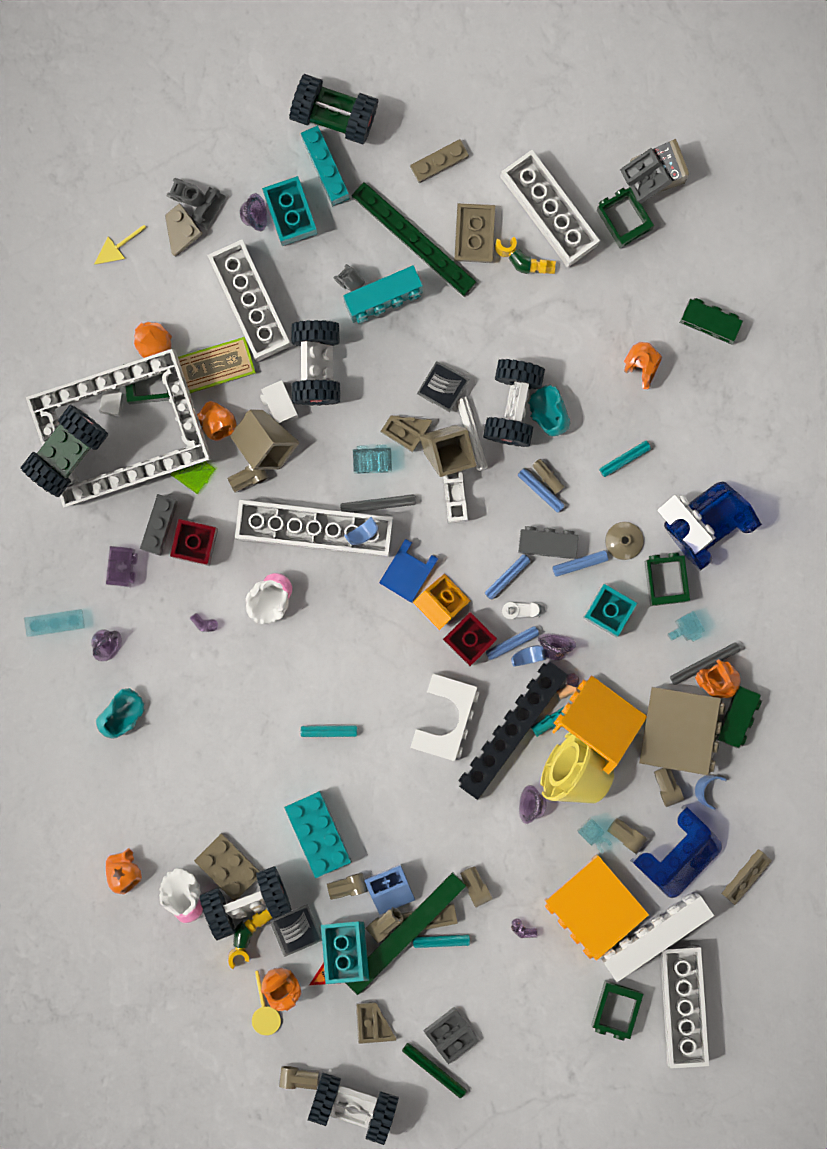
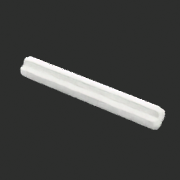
M467 397L459 398L456 402L464 428L468 430L477 465L476 468L478 471L488 468L468 399Z

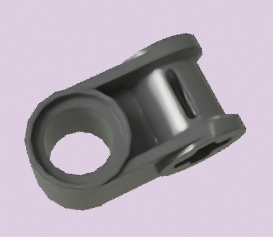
M178 178L173 179L174 183L170 192L167 193V197L194 207L203 205L205 194L197 186Z
M348 264L344 266L345 269L338 276L333 277L343 289L351 292L363 287L365 283L364 279Z

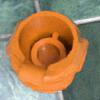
M141 322L135 329L134 345L143 358L171 349L172 335L161 324Z
M639 342L632 346L626 356L624 372L632 373L637 367L642 368V388L648 390L662 360V355L650 343Z
M719 659L716 661L717 665L711 669H701L696 674L695 679L700 688H703L710 696L715 698L732 697L739 689L741 683L739 672L729 662H723Z
M274 968L269 970L264 976L261 993L265 995L271 1008L277 1011H288L296 1006V1002L301 996V988L291 970Z

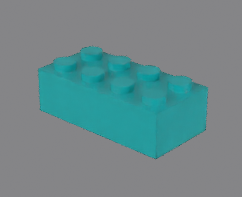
M414 265L349 292L343 295V299L352 322L359 324L367 321L368 317L373 314L379 316L385 313L387 308L392 307L394 309L403 305V301L408 299L413 301L420 298V294L423 293V285Z
M321 791L284 807L315 879L352 862Z

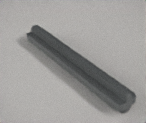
M412 494L341 503L340 508L341 512L350 513L415 505L416 499L415 495Z
M737 642L732 643L671 675L670 679L674 685H677L696 675L701 669H707L717 664L716 661L718 659L723 661L740 652V647Z

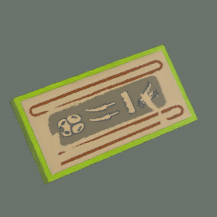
M245 337L178 357L190 394L256 374Z

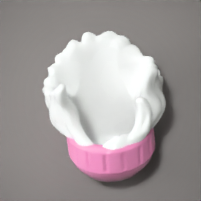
M272 573L266 576L263 581L256 583L245 598L247 601L246 611L249 617L253 618L256 623L260 621L261 624H270L283 618L289 606L288 599L292 594L290 580L283 574Z
M178 868L172 872H167V876L163 877L159 889L161 892L159 894L160 904L166 910L173 913L180 922L190 923L197 920L202 915L203 908L200 901L201 892L196 877Z

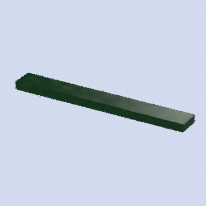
M365 182L351 195L356 202L463 297L476 284L472 277Z
M452 872L367 957L369 981L348 982L345 984L358 996L467 885Z

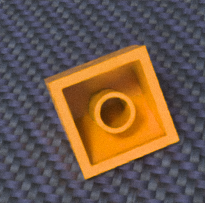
M444 573L413 603L440 630L470 600Z

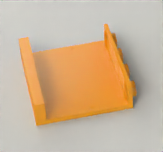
M591 675L587 681L583 679L577 689L580 691L574 692L569 699L572 703L568 702L561 711L564 715L560 714L554 721L556 727L552 733L564 727L608 760L603 771L610 774L620 762L647 716Z
M596 854L591 859V862L553 895L544 900L547 903L545 905L546 909L551 914H557L560 918L557 921L564 930L568 927L572 932L570 937L576 944L581 942L585 947L582 951L588 958L591 959L593 957L597 961L649 914Z

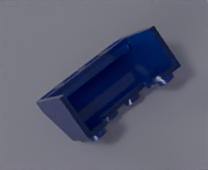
M726 482L714 484L688 505L692 511L696 510L701 515V521L704 525L708 524L715 532L713 535L716 538L699 553L695 554L692 548L683 540L690 532V525L686 520L679 519L671 525L667 521L664 523V527L686 558L700 571L712 561V555L707 549L714 546L736 528L743 533H752L762 525L751 504Z
M684 805L681 807L683 811L677 817V823L687 835L661 862L650 853H642L636 860L633 858L630 860L669 898L679 896L722 850V843L716 835Z

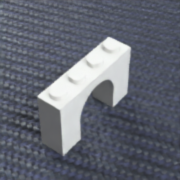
M433 674L427 692L451 700L458 709L459 721L455 729L446 735H434L416 729L410 748L452 761L460 758L463 747H460L461 739H466L468 729L465 726L467 721H471L474 710H471L473 702H477L479 692L476 691L477 687Z

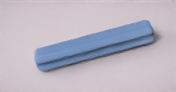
M523 468L518 473V477L556 512H560L564 508V504L528 470Z
M603 550L554 565L552 567L553 573L557 577L608 561V555Z
M523 554L485 591V595L489 599H493L530 562V559Z
M533 626L487 650L486 655L489 660H492L538 636L539 631Z

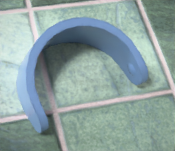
M371 516L361 526L344 536L350 544L359 545L370 540L377 533L378 525Z
M539 645L524 648L515 653L511 658L513 667L546 660L544 648Z
M706 775L698 780L695 786V795L701 804L715 810L716 808L709 805L704 798L705 787L714 779L727 781V779L716 775Z

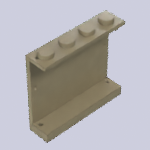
M652 687L639 763L710 776L711 772H714L716 765L713 757L714 753L718 752L719 742L716 741L717 733L720 734L722 729V722H719L720 714L723 715L725 710V703H722L723 699Z

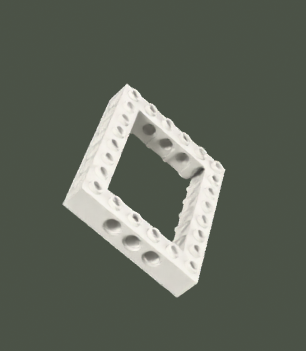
M170 349L26 397L43 446L59 425L54 409L163 374L162 381L167 387L170 396L169 402L173 405L176 414L175 420L178 421L183 435L181 438L187 444V447L79 482L74 469L68 477L71 480L70 485L60 496L63 508L212 459L175 349Z

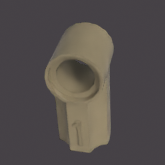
M248 465L244 470L227 479L234 493L252 484H259L269 477L265 470H253Z
M661 768L654 771L665 807L684 801L682 791L679 785L676 784L671 769Z
M618 818L611 823L607 830L636 855L648 840L641 833L631 829Z
M475 866L460 873L464 883L467 885L468 894L475 908L493 899Z
M363 873L327 883L330 900L368 892Z
M392 907L380 918L377 917L365 929L379 943L392 929L404 920L402 913L399 909Z
M282 1066L279 1087L285 1089L304 1088L317 1090L319 1072Z

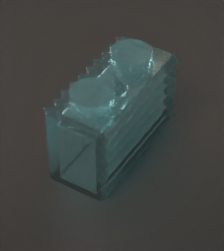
M366 445L357 446V449H353L354 474L392 472L391 448H387V445H376V448L368 449Z

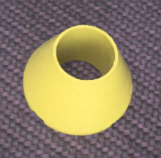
M569 732L564 736L566 740L561 745L557 744L545 763L540 782L544 792L542 791L541 793L550 801L597 803L608 793L613 783L614 769L610 774L603 771L608 760Z

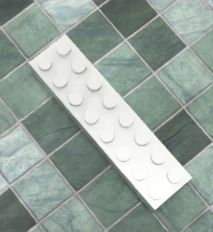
M239 500L235 539L389 557L393 517ZM372 516L378 525L377 533L370 540L362 544H350L344 535L361 526Z

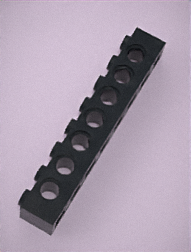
M550 661L547 664L543 663L537 671L539 673L537 679H531L526 686L529 690L525 695L520 694L515 701V704H517L516 708L513 711L509 710L503 718L506 720L502 727L498 725L492 733L495 737L491 742L486 741L481 748L483 751L479 758L476 756L470 763L471 770L468 774L464 772L459 778V787L476 800L484 793L568 677L567 673ZM547 677L551 680L549 688L541 686L542 678ZM537 693L540 700L537 704L530 702V694ZM522 708H525L529 713L528 717L524 720L518 717V711ZM509 724L516 725V734L509 735L506 728ZM500 739L506 743V747L502 751H498L495 748L496 741ZM488 755L493 756L495 759L492 766L484 764V758ZM475 771L483 773L482 781L475 782L472 775Z

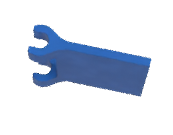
M405 539L379 583L412 603L438 561V558L431 555L426 564L407 553L412 542Z

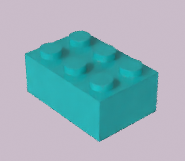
M298 176L262 188L282 246L318 234Z
M357 921L321 925L325 983L337 984L369 981L365 923Z

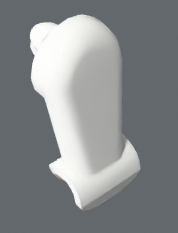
M509 602L503 606L502 613L507 619L538 618L541 608L538 603L533 602L530 604Z

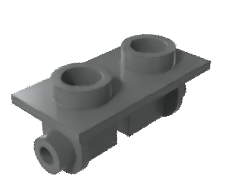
M209 187L205 193V202L196 208L191 218L197 224L207 228L226 196L221 194L218 189Z

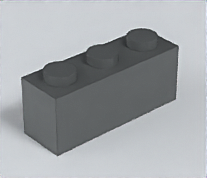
M157 494L140 546L141 550L161 556L178 504L176 499Z
M525 526V529L520 530L518 553L576 559L579 535H574V531L563 530V533H555V529L544 528V531H536V527Z

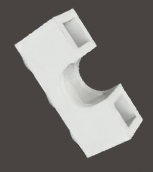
M462 471L443 476L448 524L467 522Z
M674 495L658 509V512L670 525L679 519H684L689 523L690 532L682 540L694 554H697L716 538L713 535L715 532L708 524L704 525L701 521V515L696 510L692 511L688 506L690 504L683 495Z

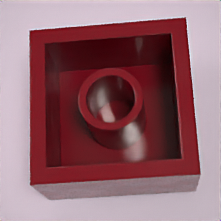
M178 519L170 557L210 566L218 529L213 526Z
M471 612L443 638V641L469 667L497 640Z

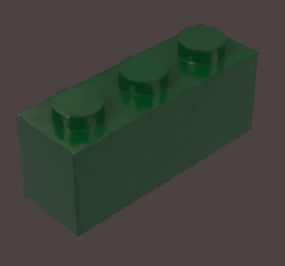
M698 298L690 299L679 323L732 345L735 342L743 320H740V317L736 314L729 313L728 315L722 312V309L712 305L709 307Z
M739 687L732 697L722 721L721 733H717L716 740L735 748H740V745L744 746L747 735H745L747 728H751L755 720L752 717L754 711H758L762 703L760 694L744 687Z

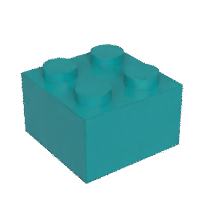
M603 584L583 618L609 634L618 637L637 603Z

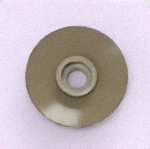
M630 522L616 523L608 530L605 537L608 552L620 560H629L637 556L644 542L640 529ZM622 537L628 538L627 544L622 543Z

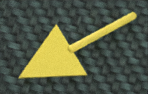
M141 226L116 246L107 237L94 265L125 259L118 248L144 230L146 226Z

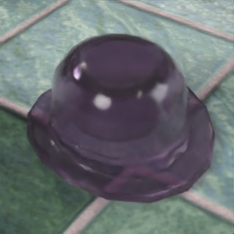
M251 194L240 207V218L246 226L253 227L261 232L265 230L267 225L266 206L259 194Z
M106 629L97 631L91 639L94 658L98 661L112 659L121 647V634L118 631H108Z
M542 634L538 637V642L544 648L545 657L551 660L559 661L564 659L568 652H571L576 647L575 641L568 636Z
M528 785L523 789L519 802L520 818L523 823L529 824L534 819L542 817L547 809L546 798L532 785Z

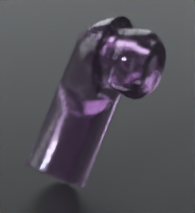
M198 613L190 617V620L201 632H213L218 627V622L215 619L203 620Z
M520 919L512 920L511 929L518 937L537 938V928H525Z

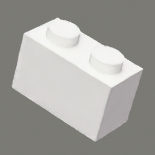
M282 380L261 389L263 393L260 395L264 406L268 405L271 411L267 414L280 425L298 418Z

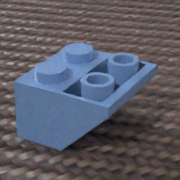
M401 864L364 880L379 915L386 913L392 907L398 908L415 901Z

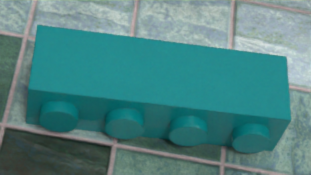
M318 125L301 132L302 141L332 207L349 200L347 188Z

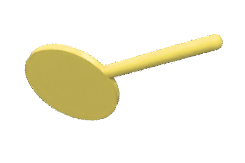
M257 970L255 974L262 1007L254 1012L252 1026L261 1035H271L279 1029L281 1018L277 1010L265 1006L264 996L261 993L260 975Z

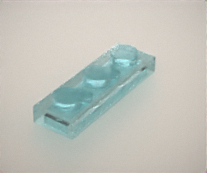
M82 609L24 618L27 637L85 628Z

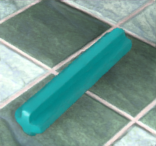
M644 441L599 469L601 475L606 477L651 449L650 444Z
M301 726L300 734L301 737H356L357 726Z
M469 935L415 937L413 939L414 948L470 945Z

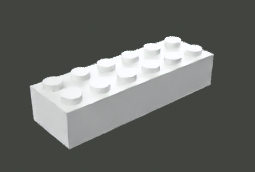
M533 150L501 171V179L567 268L599 245L600 240Z
M239 240L207 255L256 362L291 347L243 240Z
M689 893L682 899L683 902L681 904H673L666 910V914L663 916L657 915L650 921V925L647 927L641 926L635 931L634 936L631 938L625 937L619 942L618 947L609 949L603 955L601 960L616 982H619L714 916L700 895Z
M699 945L668 947L660 953L667 1065L669 1068L709 1066L701 947Z

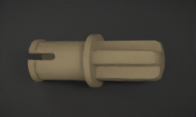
M541 459L532 465L542 477V482L545 481L554 494H557L564 488V485L554 475L555 472H551Z

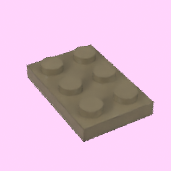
M457 203L454 261L492 263L495 205Z
M222 833L194 860L233 901H236L257 880L256 873L260 872Z

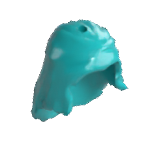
M545 385L531 394L528 404H530V411L532 412L530 417L532 420L537 422L548 436H559L569 429L570 418L557 387Z
M131 688L121 689L114 696L109 706L97 717L96 725L99 732L107 738L114 739L133 729L137 723L136 721L144 712L142 698Z

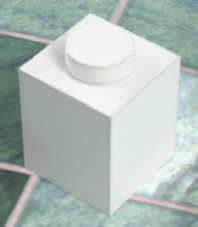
M119 388L102 393L99 410L101 414L121 416L124 394L120 392Z

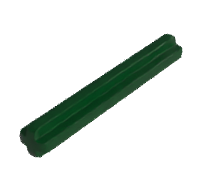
M410 1043L403 1047L402 1052L457 1097L462 1098L466 1094L467 1090Z

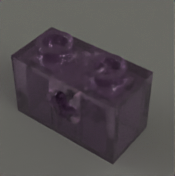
M110 546L106 585L131 588V584L135 583L136 578L133 566L137 564L138 553H135V549ZM122 562H124V565L127 566L126 569H123V572H121V570L118 569V566L122 565Z

